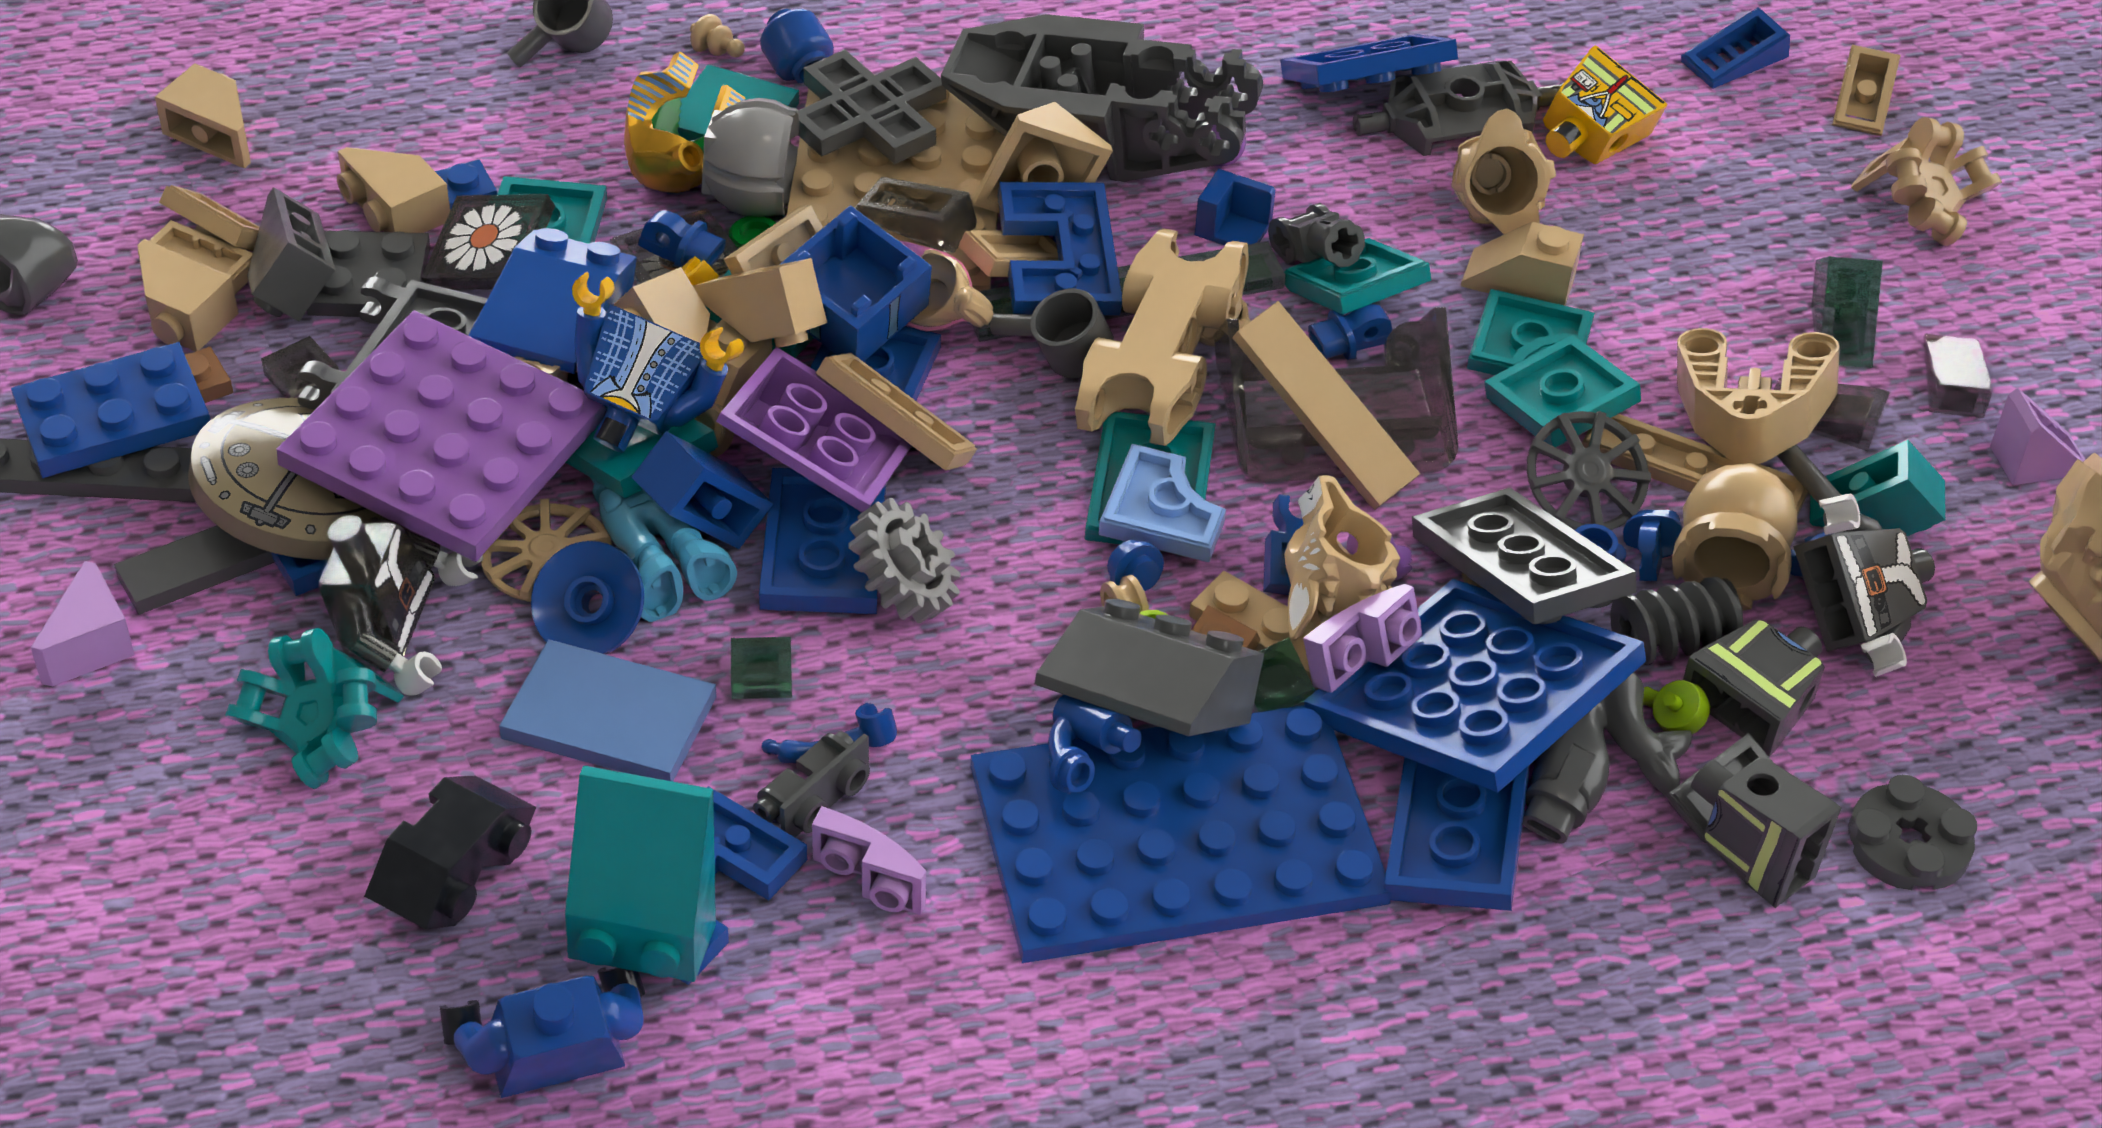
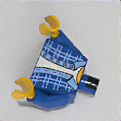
M585 272L574 282L572 295L577 304L581 306L577 310L574 338L578 381L584 387V394L588 399L606 407V413L593 437L597 442L617 452L624 453L637 426L663 436L666 431L669 432L671 427H682L713 407L728 373L726 362L739 357L743 352L744 344L740 338L731 341L725 353L721 350L718 343L723 327L706 333L699 343L610 304L606 313L601 304L612 296L615 289L614 282L609 277L604 278L600 283V296L593 295L588 290V272Z

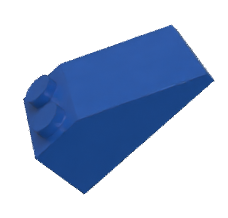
M534 229L515 246L468 336L512 357L519 356L523 357L524 360L537 361L545 365L560 366L561 371L574 374L577 371L574 346L577 310L581 307L572 295L574 282L585 272H588V290L593 295L600 296V283L604 278L609 277L614 282L615 289L612 296L601 304V307L607 312L610 304L614 305L633 287L637 256L621 253L617 246L610 243L592 242L587 244L569 239L565 232L557 229Z

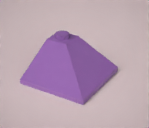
M776 346L721 411L716 422L863 513L872 505L912 448V445L816 374L817 371Z

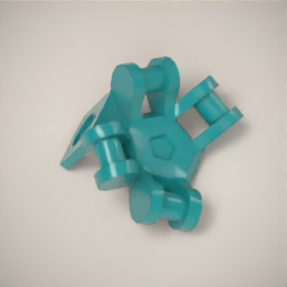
M321 628L306 630L302 633L301 638L296 640L287 635L271 639L268 646L269 660L281 680L259 672L240 669L237 682L243 685L236 705L229 704L225 714L227 718L237 722L269 730L296 753L292 757V765L296 774L306 786L317 789L329 780L328 771L336 765L346 769L358 760V751L350 733L369 729L377 724V708L368 704V693L375 691L398 703L404 697L399 690L368 665L334 648L327 633ZM305 662L311 668L315 679L305 681ZM266 693L285 697L279 718L260 712Z

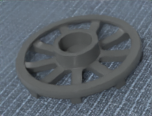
M1586 411L1565 412L1558 415L1537 433L1531 443L1527 456L1528 482L1538 504L1543 510L1573 530L1582 525L1589 524L1566 517L1578 496L1588 497L1591 516L1590 524H1599L1612 530L1625 524L1629 518L1639 511L1647 495L1648 485L1651 482V472L1648 470L1647 461L1639 445L1640 439L1636 434L1632 435L1624 426L1607 417V413L1601 411L1596 413ZM1573 423L1593 424L1590 443L1587 448L1581 443L1572 425ZM1560 428L1572 449V454L1570 455L1544 442V440L1553 431ZM1604 428L1622 441L1607 453H1601L1600 451ZM1629 450L1633 457L1636 471L1613 468L1611 462ZM1538 454H1543L1564 464L1562 472L1537 477L1536 460ZM1611 480L1636 482L1637 487L1633 500L1630 502L1612 485ZM1564 482L1569 493L1556 510L1547 501L1540 488ZM1599 493H1605L1622 510V514L1610 521L1603 522Z

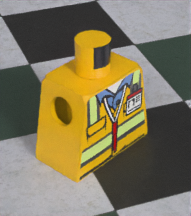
M1594 45L1560 87L1545 114L1543 123L1550 130L1546 135L1545 142L1550 152L1559 158H1565L1575 151L1591 163L1598 164L1648 137L1653 132L1668 104L1598 46Z

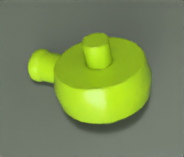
M1676 680L1666 684L1660 691L1654 690L1649 686L1644 687L1643 705L1652 707L1653 716L1663 731L1689 730L1693 735L1707 722L1710 714V703L1705 692L1698 685L1685 680Z

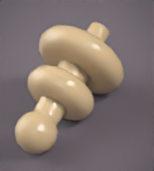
M704 15L690 26V42L693 50L702 52L708 49L714 56H720L726 52L735 58L743 55L745 51L744 43L739 39H733L731 29L722 25L721 19L716 15Z

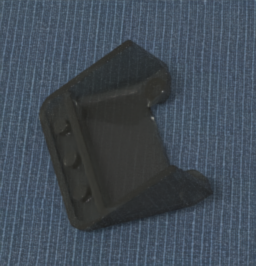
M1434 307L1419 321L1402 323L1389 333L1384 344L1385 366L1335 369L1419 473H1432L1445 469L1453 462L1458 452L1446 307ZM1238 318L1226 319L1214 334L1216 365L1237 461L1242 472L1248 478L1263 483L1316 480L1318 476L1322 475L1347 478L1232 337L1239 330Z

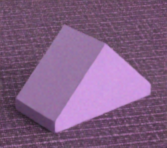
M2019 388L2008 394L1990 448L2012 485L2064 478L2077 459L2082 462L2085 460L2070 434Z
M84 561L31 646L41 684L53 687L135 655L126 619L96 563Z

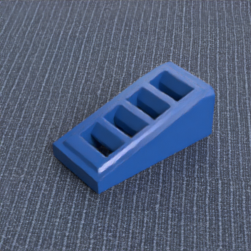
M1757 7L1682 54L1681 62L1713 89L1789 57L1790 34ZM1754 40L1757 45L1753 46L1750 41ZM1739 46L1744 51V53L1740 54L1734 48ZM1724 53V54L1727 55L1732 61H1730V62L1727 63V62H1726L1722 57H1720L1718 54ZM1709 59L1719 69L1713 71L1703 60Z

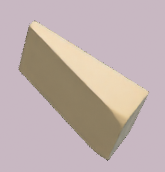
M1857 45L1851 46L1832 123L1833 126L1882 136L1901 55ZM1846 114H1847V115H1851V116H1856V117L1865 118V119H1870V120H1874V121H1873V122H1870V121L1861 120V119H1857V118L1847 117Z

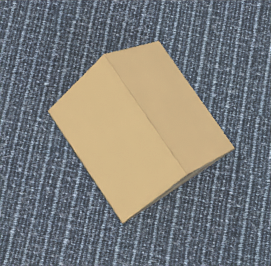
M1056 102L1018 114L973 196V204L1000 213L998 204L1000 182L1095 183L1113 152L1112 147Z

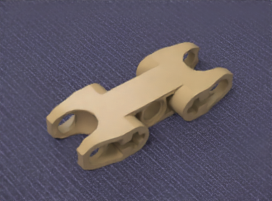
M1163 228L1153 235L1148 243L1136 254L1125 278L1122 294L1123 310L1126 313L1135 315L1123 340L1117 341L1098 337L1092 343L1084 359L1083 374L1075 406L1077 429L1092 432L1099 429L1103 422L1114 412L1122 409H1141L1150 413L1148 425L1151 429L1150 443L1165 446L1175 438L1182 427L1193 417L1204 390L1207 374L1206 359L1202 356L1193 355L1205 327L1230 331L1242 309L1243 289L1249 265L1248 243L1239 241L1227 242L1224 248L1213 258L1205 261H1187L1178 257L1179 248L1176 243L1178 231Z

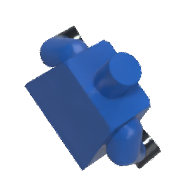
M603 967L597 972L604 992L601 991L594 976H582L558 983H548L542 987L506 995L499 999L491 1021L482 1026L480 1006L477 1000L468 1001V1005L460 1007L440 1006L444 1044L455 1045L474 1072L483 1075L495 1073L501 1098L625 1067L619 1040L633 1038L642 1029L644 1017L641 997L645 995L643 983L638 971L622 968L607 970L606 967Z

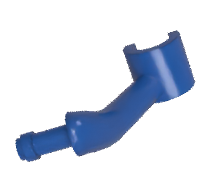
M865 703L856 710L855 714L859 727L845 731L854 742L860 736L866 734L869 736V747L887 745L893 742L897 736V726L892 709L884 708L878 713L876 706L872 703ZM767 739L763 741L761 748L764 753L778 755V759L782 763L796 764V760L818 741L785 740L782 743H777L775 740Z

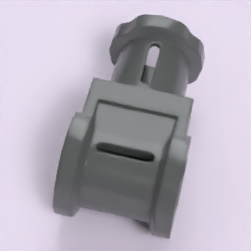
M1321 203L1310 205L1306 209V213L1290 219L1285 217L1272 219L1268 227L1271 247L1286 264L1295 261L1307 263L1324 257L1326 261L1331 262L1334 266L1341 268L1349 267L1358 261L1360 253L1365 247V236L1362 228L1350 220L1340 219L1339 213L1330 211Z

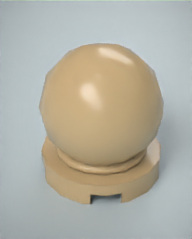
M1753 463L1725 465L1702 475L1683 506L1684 527L1674 546L1672 556L1673 575L1676 579L1682 576L1685 582L1697 581L1698 583L1707 577L1728 579L1737 591L1742 611L1752 609L1754 600L1767 598L1771 594L1774 599L1780 597L1789 582L1792 566L1790 546L1798 531L1793 493L1776 475Z

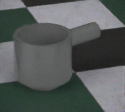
M534 0L533 16L537 26L513 46L507 54L518 67H522L552 39L568 51L578 53L590 52L599 47L611 31L613 24L611 7L606 0Z
M1063 289L1050 294L1037 305L1032 315L994 313L990 322V329L993 335L1033 336L1051 369L1056 374L1066 378L1082 377L1084 359L1096 338L1101 337L1114 340V336L1096 300L1090 293L1081 289Z

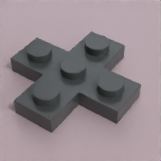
M845 49L804 67V84L821 100L798 110V136L821 157L863 137L893 164H897L936 145V128L918 112L945 100L946 88L942 86L941 78L917 57L877 75L869 71Z

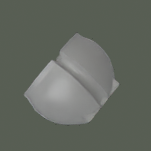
M754 98L737 102L722 111L714 110L704 136L701 194L713 195L728 210L744 217L785 216L787 208L784 205L789 203L794 169L797 162L798 146L791 144L790 140L799 135L798 108H791L774 99Z

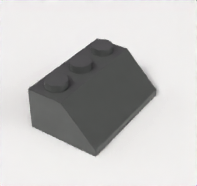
M1106 599L1105 605L1102 607L1079 610L1037 671L1034 685L1186 736H1193L1250 724L1264 653L1243 647L1244 639L1238 635L1222 631H1208L1207 635L1191 630L1192 622L1187 619L1171 615H1156V619L1141 615V606L1136 603L1120 599Z

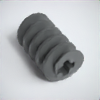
M1707 577L1700 583L1697 581H1686L1679 587L1675 585L1661 586L1657 591L1653 589L1641 590L1635 596L1631 594L1613 600L1610 610L1611 629L1613 632L1644 642L1646 662L1643 665L1654 663L1657 649L1662 658L1667 661L1676 658L1679 646L1686 656H1691L1699 650L1700 641L1705 647L1743 626V611L1737 591L1731 581L1726 578L1720 579L1719 577Z

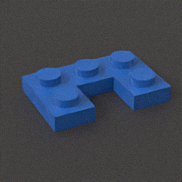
M1000 182L998 204L1002 235L1055 236L1059 261L1010 260L1008 280L1013 314L1032 315L1037 305L1050 294L1063 289L1074 288L1090 293L1096 300L1103 315H1120L1122 292L1104 183Z
M713 789L715 874L720 871L769 901L808 860L807 844ZM717 920L698 975L729 943L728 927ZM681 980L687 985L691 983V981Z

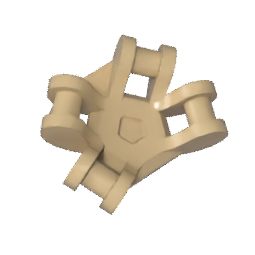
M1922 117L1913 124L1906 139L1871 161L1851 185V188L1858 192L1887 172L1897 177L1898 180L1891 187L1892 199L1896 203L1909 206V224L1919 231L1932 228V238L1941 245L1949 246L1954 244L1966 229V218L1957 213L1965 201L1990 191L2000 185L2002 181L1998 173L1991 174L1984 160L1988 156L1984 146L1974 148L1955 158L1964 140V131L1959 124L1945 122L1940 125L1936 119ZM1966 169L1972 184L1959 190L1952 174Z

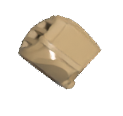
M1509 109L1496 111L1488 118L1480 136L1468 139L1459 145L1451 187L1460 202L1468 210L1469 218L1473 222L1482 224L1492 223L1500 232L1506 234L1530 222L1540 223L1539 210L1545 206V198L1550 180L1556 177V170L1554 168V161L1545 158L1532 131L1523 129L1521 119L1514 111Z

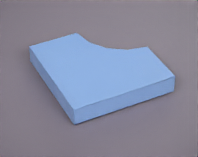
M1131 444L1100 519L1099 535L1125 542L1129 540L1145 541L1153 544L1161 551L1210 562L1225 522L1226 509L1204 500L1191 488L1185 475V456Z

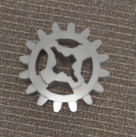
M888 498L883 503L876 502L857 516L859 520L850 526V531L856 538L848 543L849 549L860 555V560L854 564V568L859 572L867 574L869 580L865 588L868 591L877 589L880 592L881 606L886 609L894 604L900 619L905 620L912 615L917 623H922L929 617L933 619L953 605L951 600L960 593V590L953 582L961 577L960 572L950 566V560L955 557L954 551L942 546L940 541L943 539V532L941 530L932 532L929 526V518L925 513L919 517L914 516L909 502H905L898 507L893 498Z

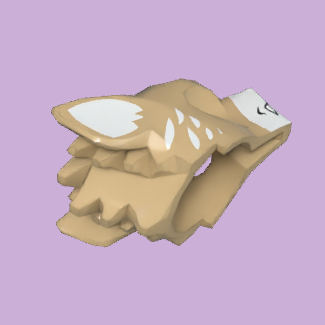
M1318 476L1312 486L1298 499L1304 524L1295 531L1284 553L1286 570L1291 583L1288 597L1287 622L1292 641H1295L1302 635L1310 620L1318 627L1346 608L1370 596L1391 589V584L1397 577L1396 568L1401 558L1396 548L1390 543L1392 534L1377 520L1355 506L1333 476ZM1340 532H1348L1358 541L1357 552L1353 555L1337 540V535Z

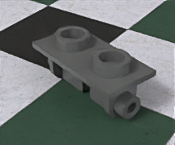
M838 731L836 734H825L813 747L796 760V768L808 777L803 779L787 768L757 793L758 801L753 805L756 815L770 823L773 820L781 824L783 831L795 838L801 832L811 833L812 823L821 806L830 808L842 796L851 797L858 793L865 785L870 774L869 736L863 734L854 742L843 731Z

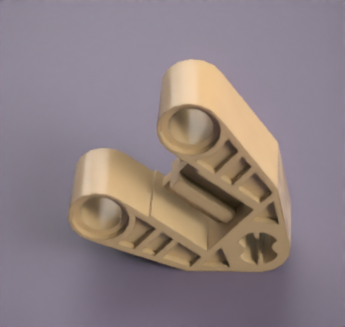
M1708 328L1685 331L1677 340V387L1694 432L1727 459L1737 464L1753 463L1758 465L1767 462L1809 437L1838 393L1840 347L1838 341L1833 336L1819 332L1803 333L1791 339L1788 346L1787 360H1784L1781 390H1771L1772 379L1771 377H1761L1760 368H1750L1749 377L1740 376L1738 388H1727L1728 357L1726 337L1721 332Z

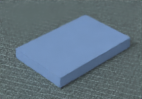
M548 639L499 725L500 736L504 740L616 771L673 782L716 699V684Z

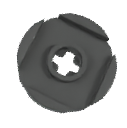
M1910 775L1894 776L1890 779L1889 784L1877 786L1866 792L1857 801L1848 824V835L1850 834V839L1854 845L1853 853L1858 862L1875 878L1896 888L1912 890L1914 886L1928 887L1934 885L1932 890L1950 886L1966 872L1975 850L1974 836L1977 831L1975 817L1969 811L1962 809L1948 796L1933 788L1924 786L1919 779ZM1901 828H1911L1922 834L1921 838L1926 843L1918 839L1912 840L1910 843L1903 841L1900 838L1903 831Z

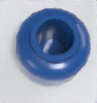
M782 9L774 13L769 18L760 38L761 50L776 74L783 80H796L800 84L804 83V67L827 58L834 53L833 41L814 13L806 9Z

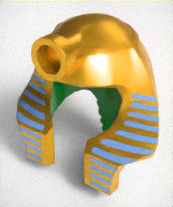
M682 52L674 54L669 67L662 72H641L636 77L631 89L626 112L624 146L630 171L644 186L662 192L680 193L689 191L702 184L704 136L694 141H688L678 133L679 114L681 113L680 107L682 105L680 100L687 96L699 66ZM728 85L721 86L712 115L714 110L722 111L726 107L746 98Z

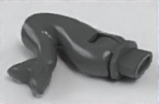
M1632 673L1537 758L1531 777V785L1526 792L1525 804L1528 807L1523 816V825L1554 843L1562 844L1567 841L1572 828H1578L1585 822L1587 814L1592 812L1600 801L1608 782L1610 760L1605 743L1604 729L1610 733L1617 745L1630 758L1637 761L1640 770L1647 780L1665 797L1670 791L1680 785V772L1676 760L1687 752L1692 742V732L1683 730L1654 733L1648 728L1643 716L1644 686L1642 680L1635 673Z

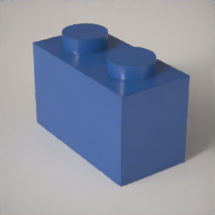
M667 431L632 475L634 481L668 515L737 549L741 548L773 506V503L736 467Z

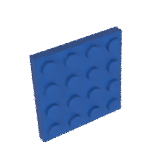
M1452 579L1418 607L1422 636L1389 666L1385 667L1368 661L1335 691L1330 693L1318 689L1304 700L1305 708L1317 712L1322 721L1337 732L1498 793L1646 662L1644 642L1565 615L1554 623L1534 625L1487 590Z

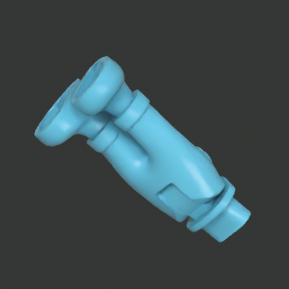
M591 478L594 483L592 492L599 504L600 517L605 529L619 550L624 552L633 561L642 578L644 605L641 618L648 622H653L673 615L678 611L683 600L681 574L675 563L665 554L662 546L654 537L656 535H660L664 539L672 555L679 560L683 576L698 598L705 601L716 600L732 589L737 578V569L730 555L723 548L703 540L698 529L668 515L643 489L628 498H623Z

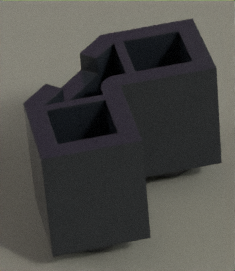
M477 776L444 777L429 793L430 803L434 805L414 826L403 820L388 836L364 897L426 930L456 926L470 912L477 896L475 884L482 867L510 865L526 849L532 832L529 825L536 806Z

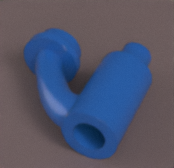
M1063 694L1055 704L1053 710L1054 724L1048 737L1049 752L1052 759L1050 767L1051 784L1054 788L1064 793H1079L1091 784L1095 774L1094 763L1084 750L1072 746L1075 739H1079L1109 754H1115L1121 750L1131 753L1137 750L1141 744V732L1133 728L1129 716Z

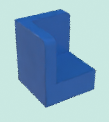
M1218 168L1198 198L1194 235L1222 245L1231 241L1248 243V253H1253L1268 231L1269 223L1273 218L1275 188Z

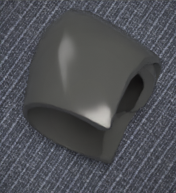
M0 214V310L14 315L28 314L50 297L76 269L78 259L73 243L54 226L38 218Z

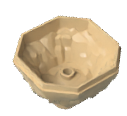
M2093 453L2083 462L2077 459L2057 486L2053 505V518L2051 519L2052 523L2040 540L2041 571L2028 582L2056 616L2102 664V458Z

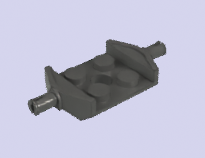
M1493 61L1441 69V71L1429 74L1395 76L1396 79L1391 81L1388 103H1383L1382 111L1354 115L1353 128L1357 131V136L1387 130L1388 133H1394L1395 136L1423 156L1431 155L1433 142L1481 135L1488 118L1496 111L1503 109L1514 111L1520 117L1523 129L1533 133L1536 111L1540 107L1550 106L1556 93L1564 83L1537 87L1533 80L1528 81L1512 61Z

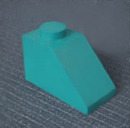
M1909 440L1825 476L1841 495L1851 493L1857 501L1860 513L1877 520L1882 529L1900 528L1907 536H1910L1946 520L1945 480ZM1810 495L1809 522L1812 526L1824 527L1823 515L1825 511Z

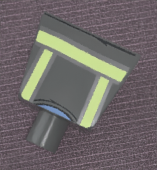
M1753 620L1694 652L1688 659L1683 680L1692 682L1702 688L1709 700L1710 715L1740 737H1744L1749 733L1764 752L1771 756L1815 699L1825 668L1822 661L1818 658L1822 652V643L1819 637L1807 627H1797L1786 636L1764 620Z
M1767 758L1755 759L1735 775L1716 760L1708 762L1700 769L1692 781L1691 788L1713 806L1704 833L1707 844L1751 889L1774 908L1778 907L1816 877L1842 807Z

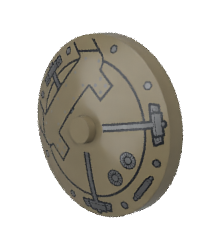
M298 398L264 399L238 405L214 417L196 436L192 445L188 471L191 493L197 505L213 523L228 534L249 545L289 557L335 560L363 556L390 546L397 529L402 532V536H405L410 531L278 465L276 449L315 410L298 404Z

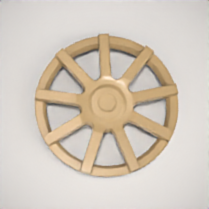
M549 498L540 499V504L525 507L504 530L505 532L508 528L512 529L524 541L497 538L483 554L481 565L487 579L498 590L513 598L531 602L535 580L544 564L555 553L568 545L582 541H599L612 545L611 537L604 525L584 505L577 508L565 504L550 503ZM540 516V529L533 531L521 521ZM550 516L569 518L557 530L551 529ZM582 523L594 532L567 538ZM492 552L520 553L492 567ZM524 565L529 570L520 590L510 587L502 581L505 575Z

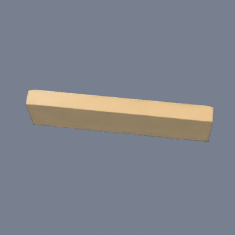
M1279 301L1235 333L1232 337L1373 509L1376 510L1420 475L1419 471Z
M1621 414L1611 417V419L1624 426L1632 435L1636 434L1640 439L1639 445L1645 455L1648 470L1651 472V478L1691 492L1702 475L1725 465L1737 464L1727 459L1711 446ZM1592 428L1588 430L1582 441L1585 448L1589 446ZM1604 428L1600 444L1601 453H1607L1622 441ZM1629 450L1611 462V464L1636 471V466ZM1758 464L1757 466L1776 475L1793 493L1798 516L1809 492L1795 476Z

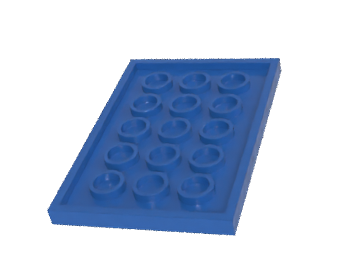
M1305 705L1252 713L1250 724L1193 736H1186L1162 727L1139 730L1142 735L1141 744L1137 750L1131 753L1121 750L1118 753L1109 754L1079 739H1075L1072 746L1084 750L1095 766V774L1091 784L1079 793H1064L1054 788L1051 784L1050 767L1052 759L1048 743L971 755L970 768L1022 963L1364 909L1391 903L1392 892L1384 891L1386 872L1334 729L1322 721L1317 712L1305 708Z

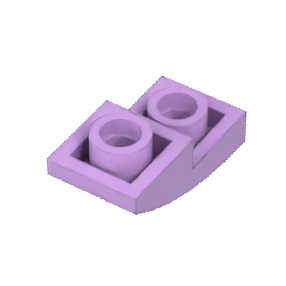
M1403 584L1370 596L1334 615L1306 635L1303 641L1313 687L1332 693L1366 662L1369 661L1387 667L1422 636L1414 587Z
M821 806L812 823L813 860L822 863L828 870L839 875H849L851 873L862 875V897L870 899L879 908L888 912L906 910L921 915L926 906V870L899 844L878 830L843 813Z

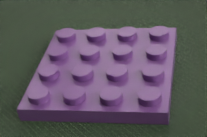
M413 310L276 449L279 466L477 562L597 428L606 413V407L588 399L584 394V390Z

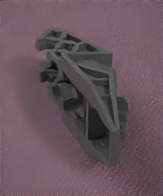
M1050 14L963 29L941 73L942 86L1005 137L1018 114L1056 102L1111 145L1113 152L1106 162L1110 180L1121 182L1220 165L1234 160L1240 151L1246 134L1245 115L1255 109L1264 85L1263 77L1258 69L1243 59L1241 49H1232L1231 53H1225L1222 59V66L1217 67L1215 74H1210L1206 65L1196 59V50L1192 49L1191 44L1144 40V24ZM1182 72H1184V78L1187 79L1188 86L1190 87H1186L1184 80L1180 79ZM1232 77H1234L1239 92H1235L1233 85L1230 84ZM1213 125H1216V132H1219L1221 139L1216 138L1215 132L1212 131Z

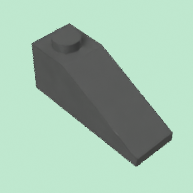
M273 187L267 196L247 275L251 294L254 296L253 300L260 308L276 317H281L285 313L293 319L300 321L335 271V266L319 214Z

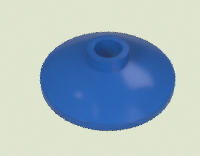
M599 541L577 542L555 553L540 570L531 596L533 621L545 642L550 639L605 655L620 647L631 636L639 623L644 605V587L636 565L618 548ZM596 594H601L603 597L601 607L596 613H591L589 610L591 598Z

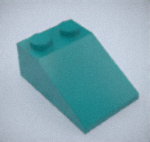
M583 766L579 775L565 910L569 959L585 961L592 965H606L649 973L661 978L670 977L695 982L716 926L713 789Z

